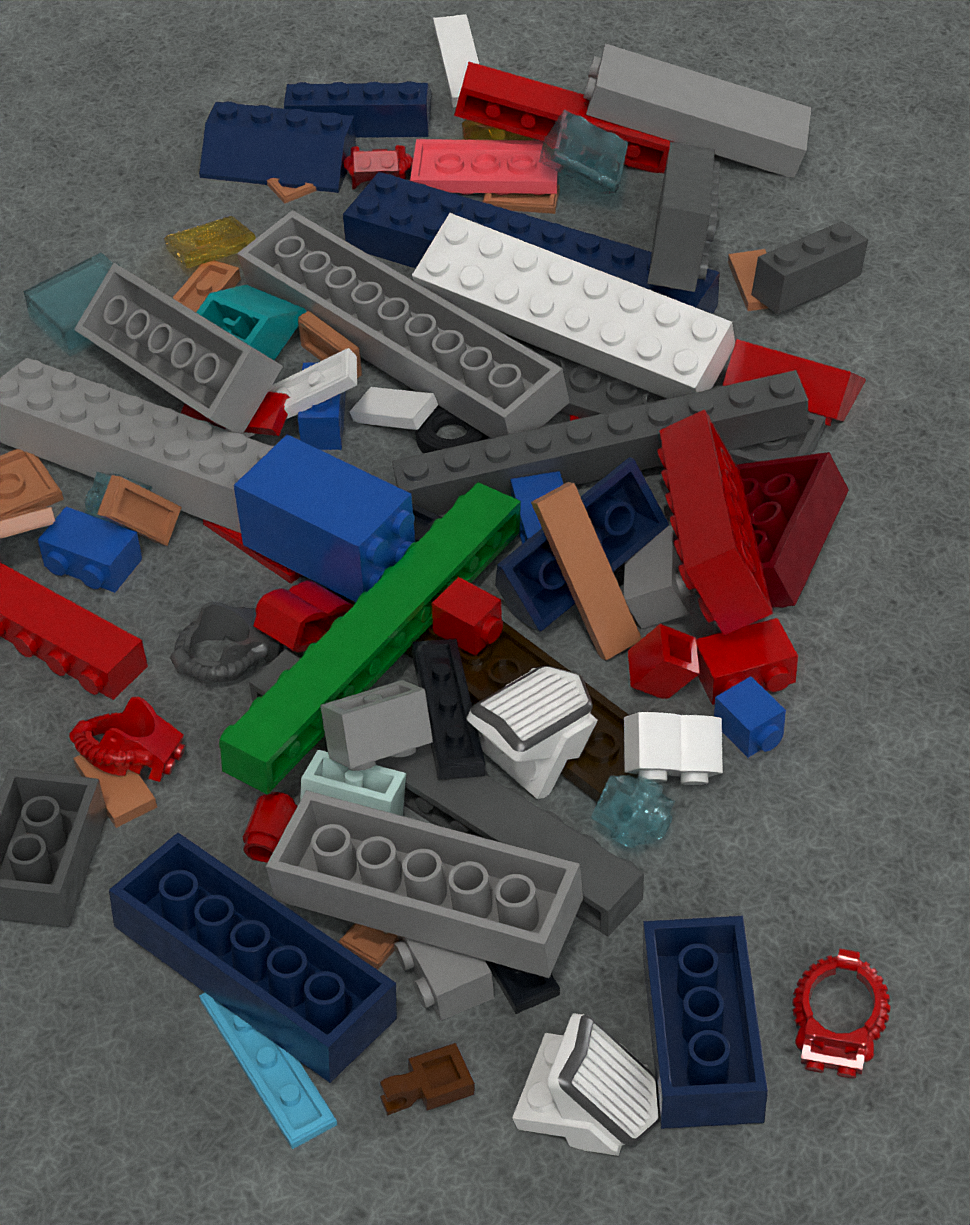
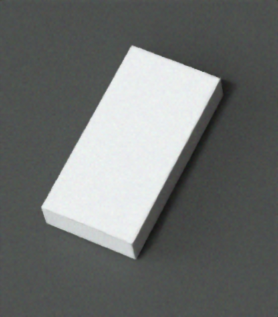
M370 387L351 409L350 414L353 421L357 423L418 430L438 406V402L434 393Z

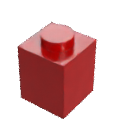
M460 577L431 603L434 633L446 640L457 639L458 647L474 656L488 643H494L502 632L501 599Z
M663 624L656 626L628 650L631 687L658 698H670L700 674L696 637Z

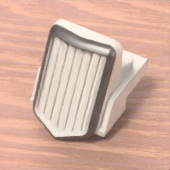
M550 666L531 668L530 672L474 704L467 716V720L482 733L480 737L482 751L536 799L545 798L551 793L568 759L579 758L598 721L590 714L593 706L583 677L580 674Z
M573 1013L564 1035L545 1033L514 1112L513 1121L518 1130L562 1136L566 1138L571 1147L584 1151L619 1156L622 1145L631 1146L659 1122L656 1079L647 1065L640 1062L592 1017Z

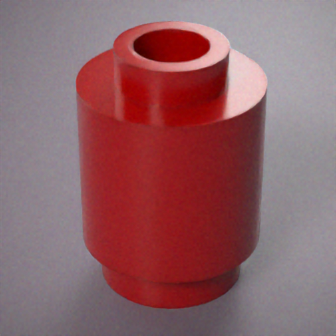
M272 792L258 797L243 835V842L245 843L243 851L250 859L268 863L298 807L293 798L281 792Z

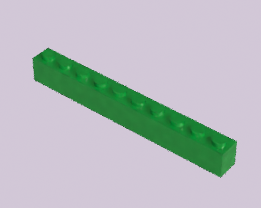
M479 482L465 495L459 496L454 506L442 518L436 519L430 530L418 542H413L407 549L406 554L394 566L388 567L381 579L369 591H364L357 599L356 604L343 617H338L331 625L330 630L317 643L314 642L308 646L303 657L290 669L284 670L277 682L263 696L257 697L252 702L249 710L235 724L229 725L224 730L219 739L222 772L268 795L325 736L320 705L368 691L412 645V642H415L433 623L431 603L458 577L472 583L519 534L521 501Z

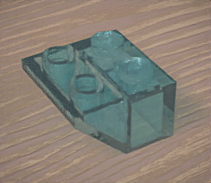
M563 110L544 139L539 162L599 193H616L620 186L628 142L621 139L615 133L607 132L593 125L582 116Z

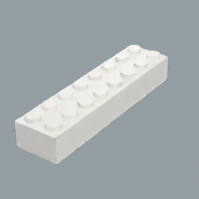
M449 213L412 274L414 282L500 332L667 399L712 389L735 346L733 324L729 320L452 213Z

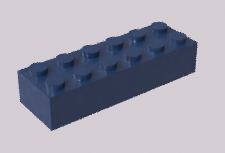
M176 833L109 889L114 927L329 1083L397 1019L396 982L180 833Z

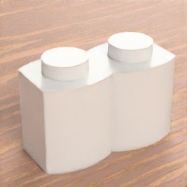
M638 712L624 717L625 773L639 774V781L646 783L666 782L667 775L679 776L681 784L684 785L708 784V777L723 773L722 718L658 712Z

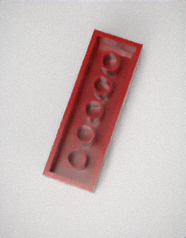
M704 409L659 430L662 447L657 449V452L665 470L661 471V474L669 490L665 494L666 500L674 514L670 517L672 528L678 537L674 541V545L683 564L678 566L679 572L686 587L689 590L696 588L701 597L698 598V603L705 619L709 623L715 620L725 636L772 615L773 610L741 473Z

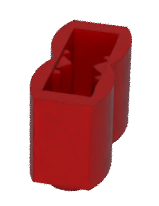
M304 581L292 586L289 590L281 588L263 595L256 606V618L253 626L291 650L304 652L310 644L317 643L330 630L333 622L338 617H343L354 605L313 581Z

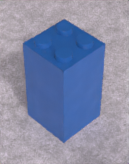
M288 434L234 484L244 546L354 602L357 601L364 591H369L381 579L384 571L388 567L394 566L406 554L409 546L415 542V517L413 515L411 493Z

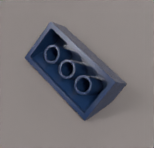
M412 81L403 83L369 82L352 84L334 82L332 84L300 82L297 84H287L284 109H302L304 111L320 113L334 112L340 115L354 116L356 138L429 137L432 91L428 83Z
M229 101L215 102L205 122L199 172L200 178L267 185V180L277 178L282 187L298 188L305 185V183H311L316 187V191L339 193L347 174L344 160L351 155L350 148L356 146L354 116L340 115L334 112L320 113L304 111L302 109L273 108L266 105H244Z
M631 457L627 458L581 496V500L613 572L669 526L638 465ZM540 529L497 564L496 588L511 613L535 630L541 632L575 604L543 529Z

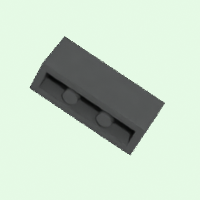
M841 221L763 254L757 259L751 295L773 312L779 314L836 289L861 275L868 239L855 231L850 225Z

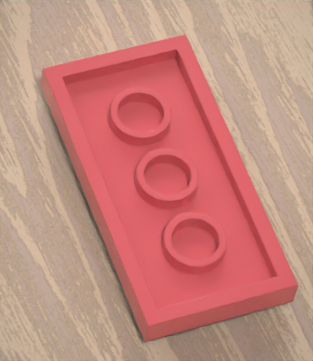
M416 139L410 181L463 195L473 193H496L498 195L510 193L557 194L560 146L540 140Z

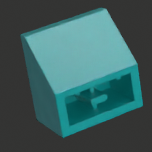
M242 285L210 293L196 313L275 360L299 326L298 317L307 311L303 307L254 287Z

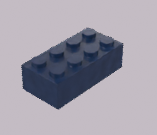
M743 916L643 921L642 955L661 1129L764 1123L768 1089Z

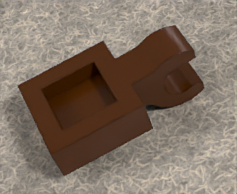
M456 1043L408 1058L409 1073L390 1076L380 1081V1086L384 1095L380 1096L387 1116L411 1107L419 1099H422L428 1111L472 1096L475 1091V1083Z

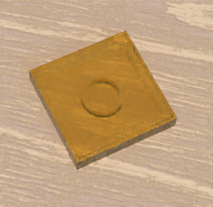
M228 216L167 235L164 241L168 251L188 269L238 253L254 241L256 237L252 231L236 218Z

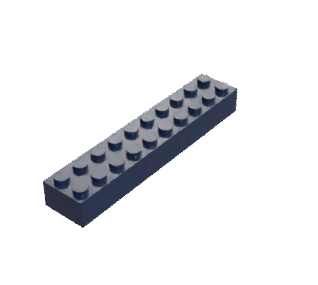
M378 172L343 213L346 242L369 255L415 269L449 213H452L713 314L718 306L720 276L718 271L707 269L705 280L697 279L695 292L647 284L652 253L650 251L382 172Z

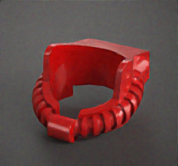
M396 145L395 150L372 149V151H360L357 146L351 147V155L344 160V167L352 177V190L356 189L363 182L371 181L378 172L406 180V170L410 169L413 164V158L410 154L406 153V147Z
M136 696L130 698L123 712L111 713V715L109 713L103 714L87 721L80 720L69 733L70 740L74 743L78 753L102 771L113 775L125 776L127 770L140 774L143 768L148 766L152 768L148 779L160 782L165 774L170 776L176 760H181L186 747L182 744L184 734L174 728L171 723L158 716L147 701ZM104 734L100 742L93 736Z
M839 948L837 956L832 957V955L826 956L825 960L822 958L817 960L816 965L814 963L811 964L809 970L803 972V978H800L797 982L798 988L794 989L793 995L795 998L792 999V1005L795 1008L792 1011L793 1016L796 1017L794 1020L796 1026H800L795 1044L802 1050L801 1063L806 1064V1070L823 1073L825 1068L836 1069L838 1076L853 1079L856 1078V1074H862L863 1063L870 1061L874 1057L873 1041H877L881 1037L880 1032H884L886 1028L885 1023L889 1021L887 1013L891 1009V1006L888 1004L890 1002V995L886 994L888 988L886 984H883L882 976H878V971L875 968L871 969L868 962L860 960V952ZM836 968L857 972L856 978L865 985L873 1000V1012L864 1023V1027L850 1033H835L825 1029L813 1018V1012L810 1007V999L814 988L826 977L835 975Z

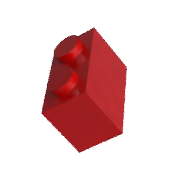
M778 618L745 626L725 636L721 632L696 639L700 672L698 678L712 705H715V697L750 676L766 691L769 690L771 692L781 691L789 684L796 683L798 654Z

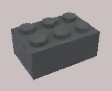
M8 769L0 790V919L62 927L70 926L107 816L99 779Z

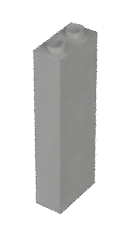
M605 44L601 57H593L588 73L589 79L583 95L584 99L589 100L586 115L673 142L715 149V155L786 177H795L807 150L811 107L609 44Z

